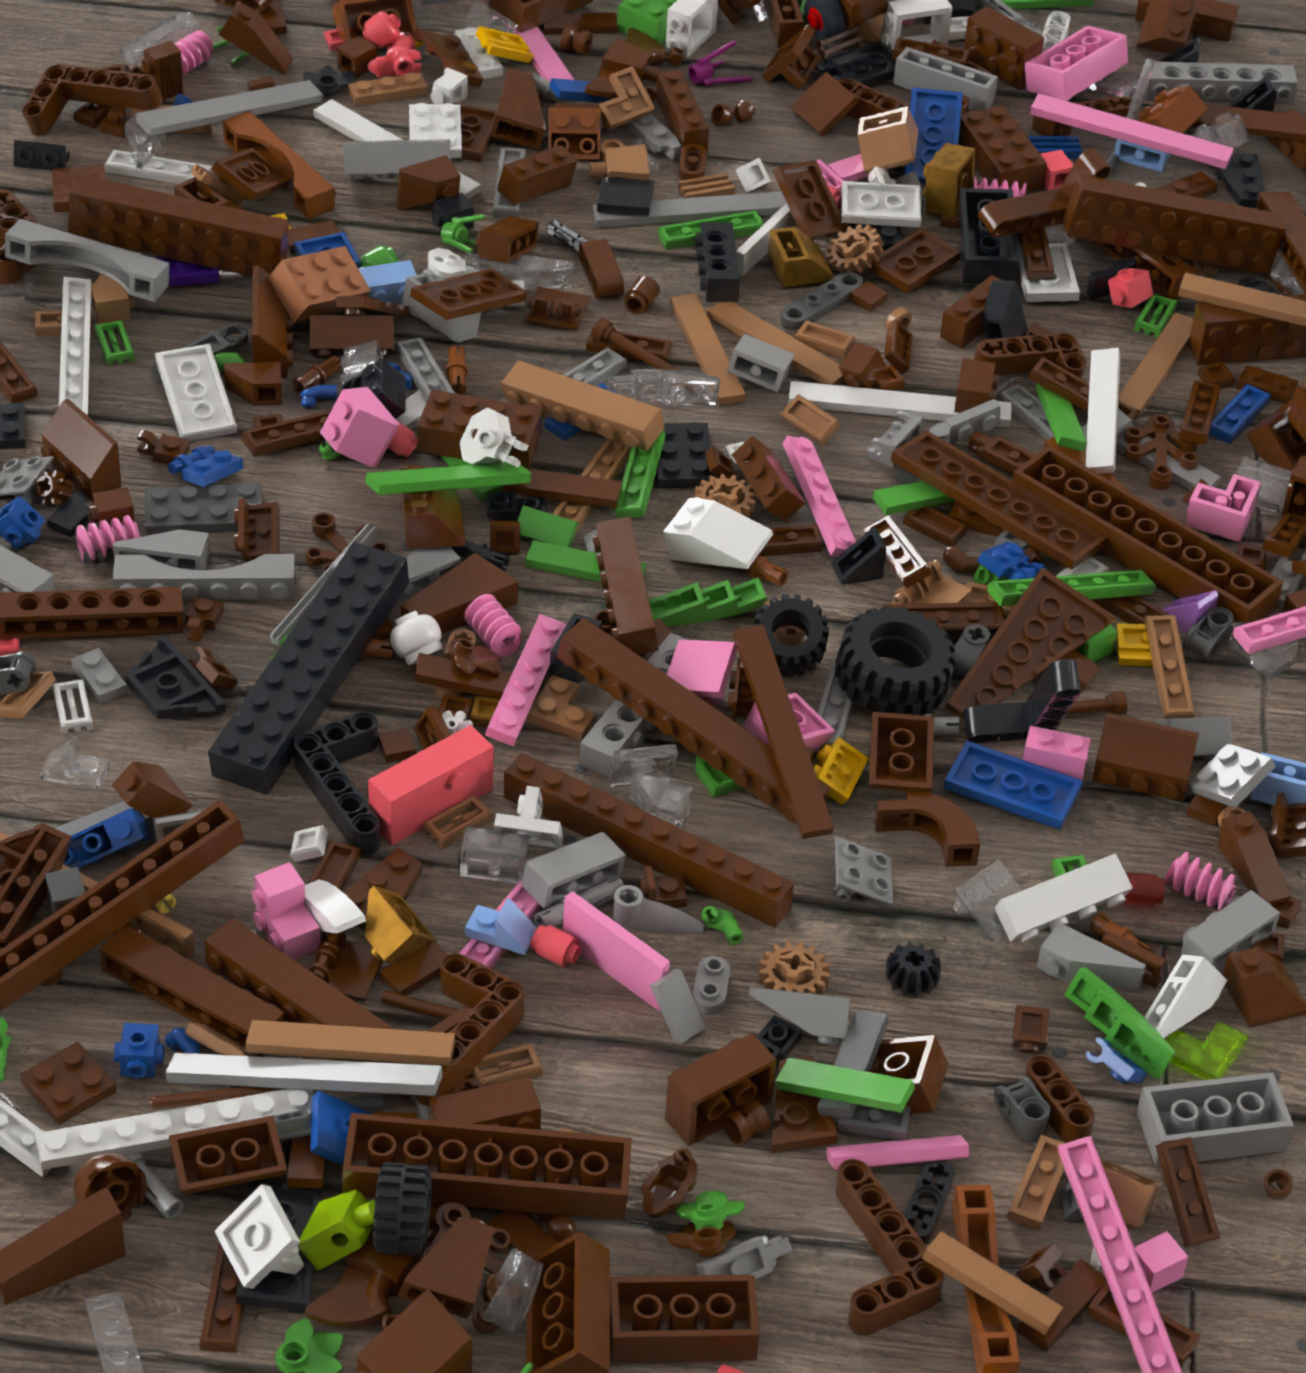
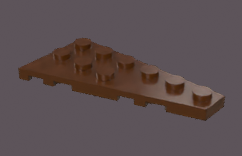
M1041 568L950 697L945 707L964 719L963 710L978 705L999 704L1043 673L1049 664L1063 659L1114 623L1117 617L1044 568Z

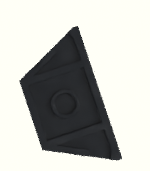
M165 634L157 639L158 645L152 652L146 651L140 658V662L126 673V683L157 719L226 712L225 701Z

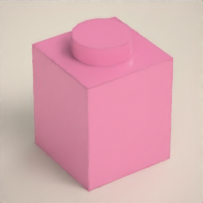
M1168 1232L1162 1233L1134 1247L1152 1293L1183 1278L1188 1256Z

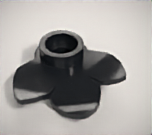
M326 65L318 73L304 72L303 80H310L323 96L331 97L337 94L340 88L351 84L354 80L353 71H344L337 74L329 65Z

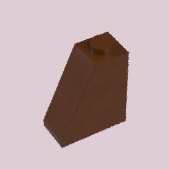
M133 761L112 784L113 788L128 806L151 818L187 813L193 806L163 767L157 764Z
M460 1217L409 1272L400 1289L398 1298L413 1302L429 1289L450 1314L468 1319L476 1301L495 1227L488 1226L479 1219Z

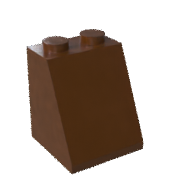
M428 1289L357 1355L356 1373H472V1338Z

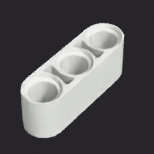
M1054 11L1049 14L1042 34L1044 37L1042 52L1068 38L1069 14L1062 11Z

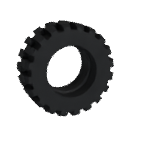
M883 606L880 610L876 608L865 611V614L861 613L853 618V621L845 628L835 661V675L841 689L847 691V697L852 702H858L861 709L865 711L869 709L873 712L920 714L923 716L938 707L946 695L956 664V656L951 640H948L949 636L943 628H938V624L934 620H927L924 618V614L917 611L915 613L907 611L908 608L899 607L898 609H892L891 606ZM880 658L896 659L911 668L896 667L884 662Z

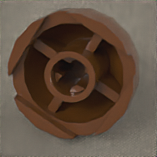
M100 1153L89 1158L77 1172L73 1185L75 1201L78 1204L96 1192L108 1188L121 1212L122 1222L126 1221L132 1216L130 1211L135 1207L136 1203L141 1205L145 1199L147 1190L146 1175L133 1160L119 1153Z

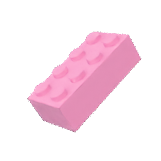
M1092 26L1084 27L1025 63L1027 91L1064 101L1070 100L1076 94L1085 91L1089 86L1101 81L1112 72L1118 71L1120 67L1128 63L1127 35Z

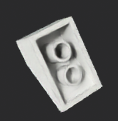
M689 498L663 531L671 560L743 569L750 567L773 535L771 529L714 500Z

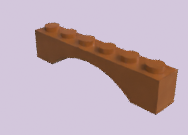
M250 111L223 120L224 143L235 153L253 148L292 178L290 183L293 187L294 207L308 220L335 209L334 198L336 197V191L334 186L328 183L317 170H314L307 164L302 157L297 155L288 144H285L274 131L266 127Z
M991 1184L956 1185L952 1205L956 1241L999 1267L996 1213ZM963 1285L976 1372L1018 1373L1020 1357L1016 1333L1010 1323L1007 1311Z

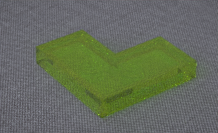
M1218 1021L1205 1042L1178 1029L1171 1033L1165 1041L1176 1052L1170 1063L1205 1080L1225 1076L1246 1045L1248 1035Z

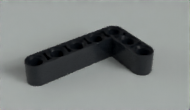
M1062 659L1049 664L1026 702L978 705L963 710L967 741L987 743L1027 739L1030 726L1056 731L1082 693L1077 661L1074 659Z
M365 711L357 712L296 736L294 739V765L349 845L361 848V855H371L380 848V821L340 766V763L369 753L378 746L377 717L373 713Z

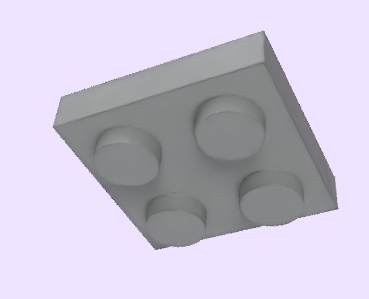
M1227 744L1188 783V786L1194 794L1236 808L1276 766L1271 757Z

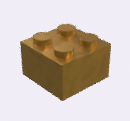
M945 143L935 153L934 158L929 163H926L923 176L926 178V187L923 191L925 212L938 215L944 213L949 217L957 215L960 188H973L974 148Z

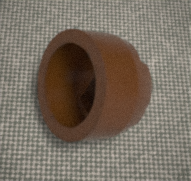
M744 100L739 101L733 111L734 119L740 123L750 121L755 114L754 106Z
M717 104L712 110L711 120L718 125H727L733 120V112L730 107Z
M1029 546L1023 552L1030 557L1028 563L1043 564L1042 554L1033 546Z
M1274 1169L1266 1174L1264 1187L1268 1196L1274 1200H1283L1290 1195L1293 1184L1292 1177L1287 1171ZM1275 1181L1280 1190H1277L1271 1183Z

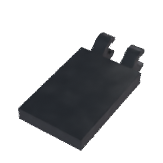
M878 41L824 58V63L815 66V69L821 74L815 76L813 80L817 81L825 72L833 76L835 80L849 78L868 87L893 79L896 59H892L893 49L889 46L887 47L882 41Z

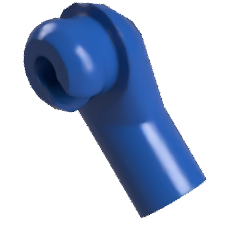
M316 385L302 390L299 397L302 399L301 405L304 408H313L316 406V399H337V385Z
M175 1028L165 1036V1043L167 1047L171 1046V1050L180 1048L183 1053L200 1054V1044L187 1036L185 1029Z

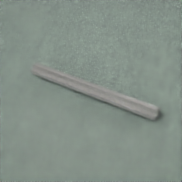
M371 523L366 524L273 630L270 634V642L273 645L281 647L282 639L290 634L353 541L369 547L379 537L377 526H373Z

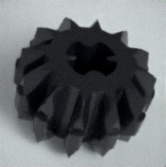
M909 941L906 948L897 945L894 952L889 953L885 975L886 980L891 982L892 990L902 989L903 996L910 992L918 998L921 992L930 994L933 987L939 983L941 963L940 958L936 957L934 949L925 950L923 943L917 947L913 946Z

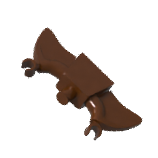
M629 28L627 40L623 41L617 38L603 56L599 76L596 80L585 86V93L617 98L618 96L609 81V76L631 66L635 69L641 82L647 80L656 83L657 73H661V69L650 66V63H664V60H666L672 66H679L684 58V55H682L683 50L673 47L670 54L665 53L664 47L658 41L635 28ZM645 86L644 88L653 102L657 96V91L653 87Z
M431 1203L426 1248L431 1246L439 1231L435 1223V1217L438 1209L443 1204ZM448 1215L449 1220L453 1222L459 1219L455 1215ZM372 1228L365 1244L346 1256V1269L339 1282L327 1293L306 1306V1317L320 1323L339 1327H366L382 1323L384 1330L399 1316L392 1315L393 1310L388 1303L389 1295H399L406 1276L420 1262L421 1256L377 1253L373 1242Z

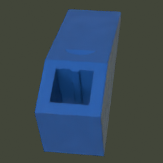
M130 808L71 835L72 841L63 864L70 868L78 867V869H82L153 839L143 813Z

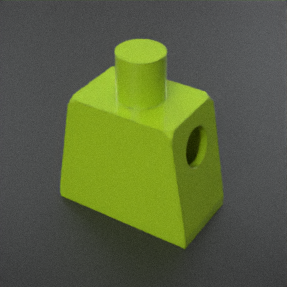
M353 1190L318 1202L299 1239L300 1243L297 1245L317 1270L325 1268L358 1250L365 1244L374 1224L375 1200L368 1202L360 1191Z

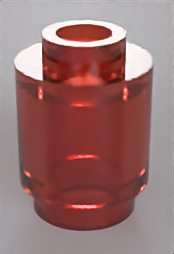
M1125 872L1132 889L1125 896L1126 901L1123 904L1154 906L1155 903H1163L1165 893L1164 878H1157L1156 874Z

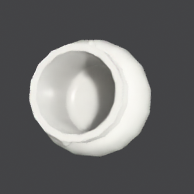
M413 611L395 620L397 626L391 631L390 642L395 653L399 657L404 658L408 666L416 664L418 653L433 656L443 650L440 642L441 630L432 616L427 614L418 615L417 611Z

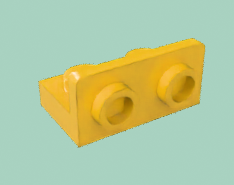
M838 737L830 746L825 744L816 756L819 762L813 766L817 779L830 787L828 796L843 805L849 799L869 758Z

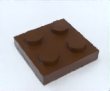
M79 1042L70 1045L20 1074L21 1083L58 1125L117 1092L116 1083Z

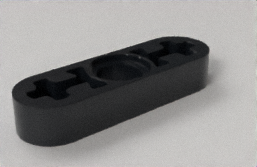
M944 1160L928 1161L924 1165L904 1213V1217L913 1229L917 1223V1218L923 1220L921 1229L916 1233L925 1245L931 1240L953 1183V1167ZM936 1174H939L941 1177L937 1183V1188L931 1186L932 1179ZM930 1198L937 1205L933 1208H924L918 1203V1200Z

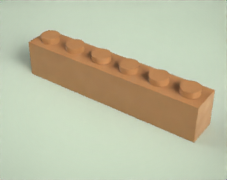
M519 360L501 382L506 402L542 408V415L556 419L561 423L565 422L574 425L584 431L600 434L607 439L626 443L631 447L648 451L665 428L661 408Z

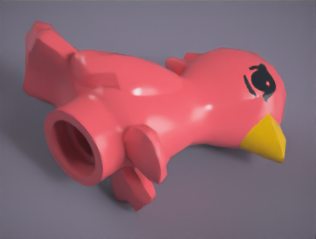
M400 32L398 38L386 47V56L377 57L368 63L369 71L376 74L378 78L385 75L394 77L420 72L422 64L414 61L422 59L420 52L416 49L421 47L424 42H417L413 35L408 32Z

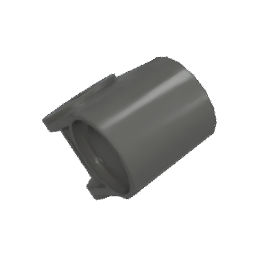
M1224 607L1211 608L1196 625L1189 629L1182 647L1186 650L1192 649L1204 655V659L1208 662L1212 661L1230 639L1233 624L1232 612Z
M972 624L964 629V632L954 646L956 664L953 675L965 678L986 648L990 639V632L985 626Z
M17 652L0 656V695L23 692L28 688L30 684L29 676L35 672L37 666L36 660L30 654Z
M1022 1077L1019 1079V1083L1008 1087L1000 1085L994 1088V1099L997 1108L1007 1118L1022 1140L1034 1143L1039 1141L1041 1135L1046 1136L1050 1106L1043 1099L1029 1077Z

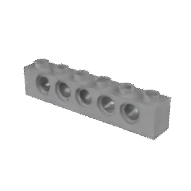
M1146 61L1143 87L1146 99H1154L1164 90L1168 92L1177 86L1182 88L1190 85L1202 101L1234 102L1268 75L1277 91L1275 103H1294L1298 81L1293 65Z
M670 633L658 647L659 650L655 651L648 659V662L667 675L678 640L687 639ZM615 700L581 741L579 765L612 779L619 769L626 767L630 755L634 750L641 748L645 736L649 731H654L656 726L645 718L638 716L635 711L621 701Z

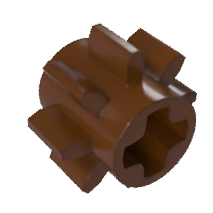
M57 470L54 472L44 471V475L37 480L36 496L43 497L42 504L52 507L54 504L61 506L63 501H66L71 496L72 481L64 479V472Z

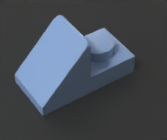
M507 898L500 912L477 905L465 926V936L526 955L530 948L531 938L537 927L511 899Z

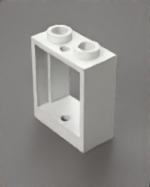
M677 0L671 5L667 13L665 51L671 52L673 47H678L683 50L682 55L687 59L716 31L718 0Z
M899 0L888 2V9L884 15L886 28L885 33L882 35V42L887 47L889 46L891 49H894L897 38L901 36L902 20L932 16L930 34L904 37V39L932 43L935 39L941 45L948 46L952 6L948 0Z

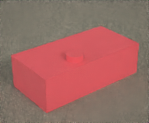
M469 725L368 779L369 806L380 821V835L392 846L423 829L424 822L472 795L478 799L493 791L494 746L473 726Z

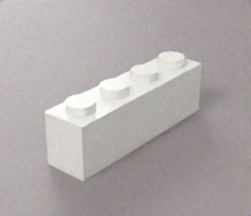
M1115 853L1002 898L994 908L1010 942L1021 939L1022 943H1025L1040 936L1039 931L1050 927L1051 931H1053L1059 922L1067 925L1069 924L1068 919L1078 916L1080 920L1090 917L1098 912L1096 908L1107 904L1108 908H1112L1126 901L1125 896L1132 889V886Z

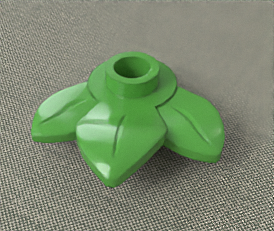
M712 1190L697 1195L695 1202L682 1203L679 1208H675V1212L679 1218L691 1219V1222L695 1224L696 1230L704 1227L721 1229L723 1227V1220L726 1217L741 1213L745 1208V1204L742 1201H727V1196L724 1192Z
M307 1318L302 1319L287 1329L285 1342L276 1352V1365L283 1373H340L343 1370V1366L335 1357L342 1347L343 1335L331 1332L314 1333L311 1322ZM297 1358L299 1360L291 1361L289 1359Z

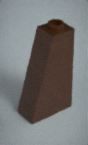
M509 67L490 136L539 151L546 125L534 77L532 74Z
M474 553L401 605V617L413 611H417L418 615H430L436 620L441 634L468 624L464 620L465 609L477 597L483 594L493 595L497 602L502 605L503 609L518 603V580Z
M108 1188L96 1192L0 1250V1297L4 1305L126 1257L122 1215Z

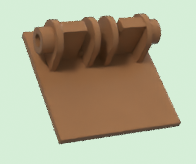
M933 560L926 563L932 574L907 589L905 586L895 591L896 595L893 597L894 600L890 604L961 603L973 591L941 573L942 565L939 561Z

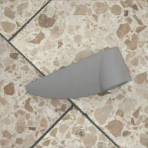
M624 885L619 887L614 893L613 920L623 928L676 934H703L705 924L678 909L644 899L642 891L635 886Z

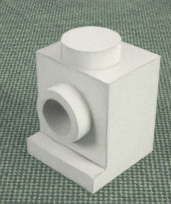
M446 67L444 75L433 83V92L431 93L433 104H459L468 97V76Z

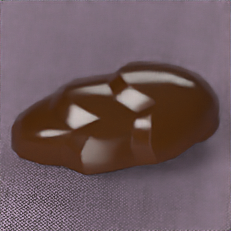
M677 1149L672 1156L657 1162L641 1186L643 1207L650 1218H659L670 1210L679 1208L684 1202L687 1193L693 1190L697 1179V1163L692 1158V1154L688 1149Z

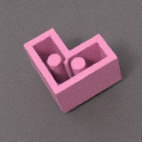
M1233 474L1226 491L1198 483L1189 501L1185 525L1199 531L1240 542L1256 508L1261 482Z
M288 862L254 875L255 890L252 891V898L256 905V912L253 913V919L258 930H264L268 943L293 960L317 951L321 943L320 926L305 906V883L292 864Z

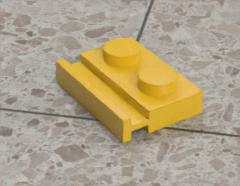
M479 26L475 34L481 42V46L487 50L489 55L529 64L534 56L533 53H529L530 48L521 35Z
M1117 623L1115 630L1117 631L1118 665L1153 667L1145 624Z

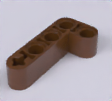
M1063 332L983 340L978 343L973 359L996 363L994 374L998 375L1030 373L1039 360L1044 357L1082 379L1087 365L1086 358L1077 339L1073 335Z

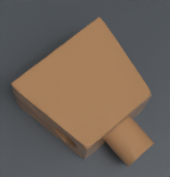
M646 145L606 149L604 162L590 163V178L611 177L649 180Z

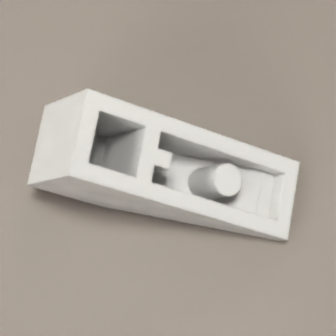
M1182 955L1144 1018L1165 1038L1211 1008L1220 997L1221 990L1226 984L1227 979L1205 957Z

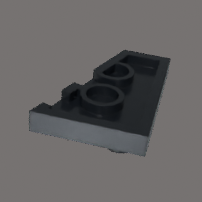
M1232 153L1226 169L1213 166L1216 169L1215 175L1218 179H1223L1227 184L1226 190L1238 206L1257 208L1259 192H1265L1257 154Z

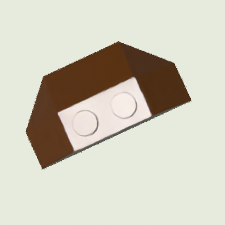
M41 823L34 826V829L17 833L0 841V942L7 943L26 931L48 896L45 873L62 869L72 836Z

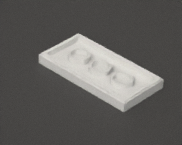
M210 344L155 353V360L180 438L195 441L237 433V425Z

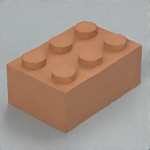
M346 246L283 259L268 277L293 323L310 320V315H332L345 312L336 307L337 296L367 297L371 292Z

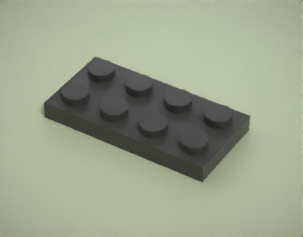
M245 483L217 484L205 487L145 488L146 535L179 529L206 533L238 532V526L234 519V509L238 508V499L245 497L248 504L262 503V484Z

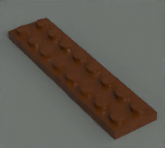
M927 430L892 451L890 461L903 470L940 490L948 497L955 499L970 510L980 514L993 524L1000 526L1071 570L1106 547L1107 536Z

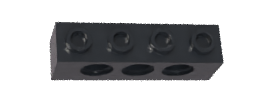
M701 222L700 233H695L700 291H705L706 302H739L740 275L733 223Z

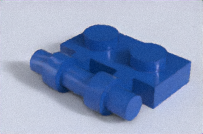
M211 445L206 447L200 446L193 449L189 455L182 454L177 456L173 462L168 464V470L171 474L182 473L184 481L205 487L242 470L243 458L231 455L229 451L215 452L214 447Z
M1005 542L983 551L977 560L978 563L997 577L1005 576L1009 580L1035 578L1041 568L1046 570L1042 563H1028L1030 557L1023 553V549L1020 546L1011 542Z

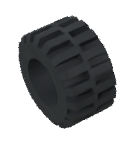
M783 594L781 600H778L776 597L770 599L769 606L764 604L760 608V614H756L753 626L764 625L780 672H786V677H792L793 672H797L798 676L805 675L806 668L812 671L816 668V663L822 661L824 652H826L829 635L828 620L826 615L822 616V609L819 605L813 607V600L807 598L806 601L801 600V595L795 594L794 598H789L788 594ZM792 625L803 630L808 638L799 645L787 646L777 641L773 633L782 626Z
M384 1162L380 1168L376 1187L373 1242L377 1253L421 1256L425 1250L429 1228L432 1184L431 1171L428 1165Z

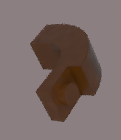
M906 791L905 800L877 801L874 819L876 832H921L932 837L940 845L946 867L977 865L980 850L977 828L968 814L955 803L941 796L919 791Z

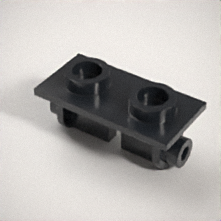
M14 140V166L52 170L65 168L66 161H69L70 152L66 151V145Z

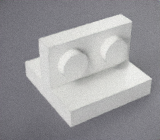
M527 786L526 794L519 796L517 813L520 816L496 813L494 826L499 841L554 849L562 847L564 836L560 822L541 819L544 803L540 787Z
M260 1185L215 1230L243 1287L253 1289L272 1270L295 1275L305 1266L298 1254L299 1249L297 1245L300 1243V1240L270 1186Z

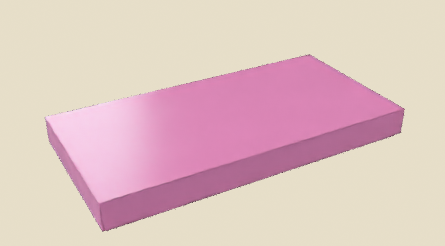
M575 892L565 896L563 931L579 939L580 954L657 1011H660L650 985L669 972L670 961Z

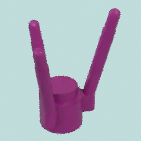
M735 40L706 57L698 59L697 63L688 67L691 81L694 84L702 83L704 87L711 84L751 81L752 77L711 78L714 75L713 68L722 65L724 61L718 60L712 63L708 61L737 44Z

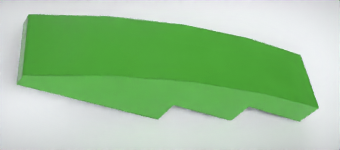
M758 577L731 587L729 580L701 590L698 582L650 599L649 604L653 622L660 617L666 626L713 621L761 608L768 600Z
M1086 967L1080 968L1064 996L1087 1012L1084 1018L1107 1035L1105 1039L1115 1049L1156 1080L1160 1079L1176 1052L1158 1031L1115 990Z

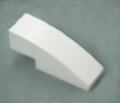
M320 879L305 885V906L320 926V931L337 934L366 922L364 914L336 886Z

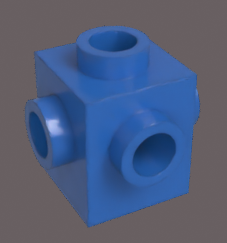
M19 496L0 510V535L15 549H19L26 543L31 545L40 537L42 533L40 528L45 518Z
M124 1023L121 1042H115L114 1062L120 1063L121 1077L155 1078L157 1064H163L165 1052L164 1044H160L158 1024Z

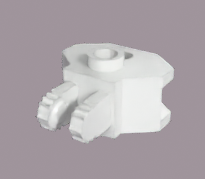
M437 248L428 252V269L423 270V273H427L440 281L478 272L480 269L466 266L465 259H461L460 256L455 255L450 250Z
M488 407L471 417L460 440L462 459L472 465L490 464L500 461L519 468L521 464L519 459L511 455L508 456L512 445L521 451H527L529 445L516 440V437L511 434L508 417ZM478 429V431H477V433H476V435H475V437H474V439H473V437H472V432H473L474 430Z

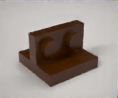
M808 24L778 48L761 76L769 82L781 73L797 90L804 86L820 60L807 46L815 30Z

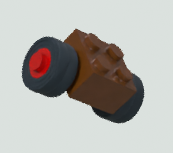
M806 0L804 3V15L807 24L815 30L814 35L818 39L824 40L841 33L845 24L850 28L883 13L885 14L888 9V2L899 0Z

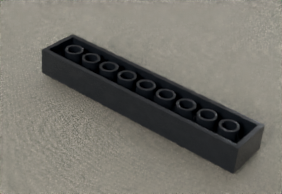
M353 541L209 749L208 756L212 776L268 795L294 756V739L296 736L313 728L409 585L407 558Z

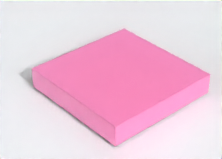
M678 640L667 675L698 697L722 698L738 650L736 643Z

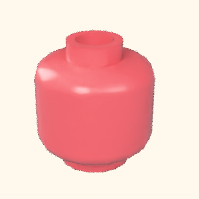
M380 11L365 22L363 35L367 41L383 49L398 38L401 23L393 13L389 15L384 11Z

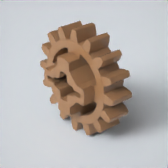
M858 224L856 229H852L849 226L846 233L838 232L839 238H832L831 242L833 245L826 248L828 251L826 257L834 271L838 270L839 274L846 271L848 273L858 271L860 274L864 267L869 269L872 267L870 264L872 261H879L877 254L883 253L881 246L884 243L876 229H871L870 225L863 229L861 224Z
M721 474L718 479L710 476L709 482L701 480L700 486L695 488L694 498L714 500L750 518V513L755 512L757 494L753 492L751 485L746 486L745 479L736 481L735 475L727 479L724 474Z
M786 941L785 948L775 944L773 945V953L770 951L764 952L763 960L759 961L758 982L764 984L763 988L823 995L825 986L829 985L830 964L824 962L825 955L823 953L815 955L814 946L804 949L803 942H799L797 947H792L790 941Z

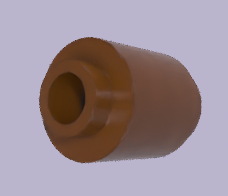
M648 276L638 277L625 295L624 303L627 310L633 314L646 312L660 293L657 282Z

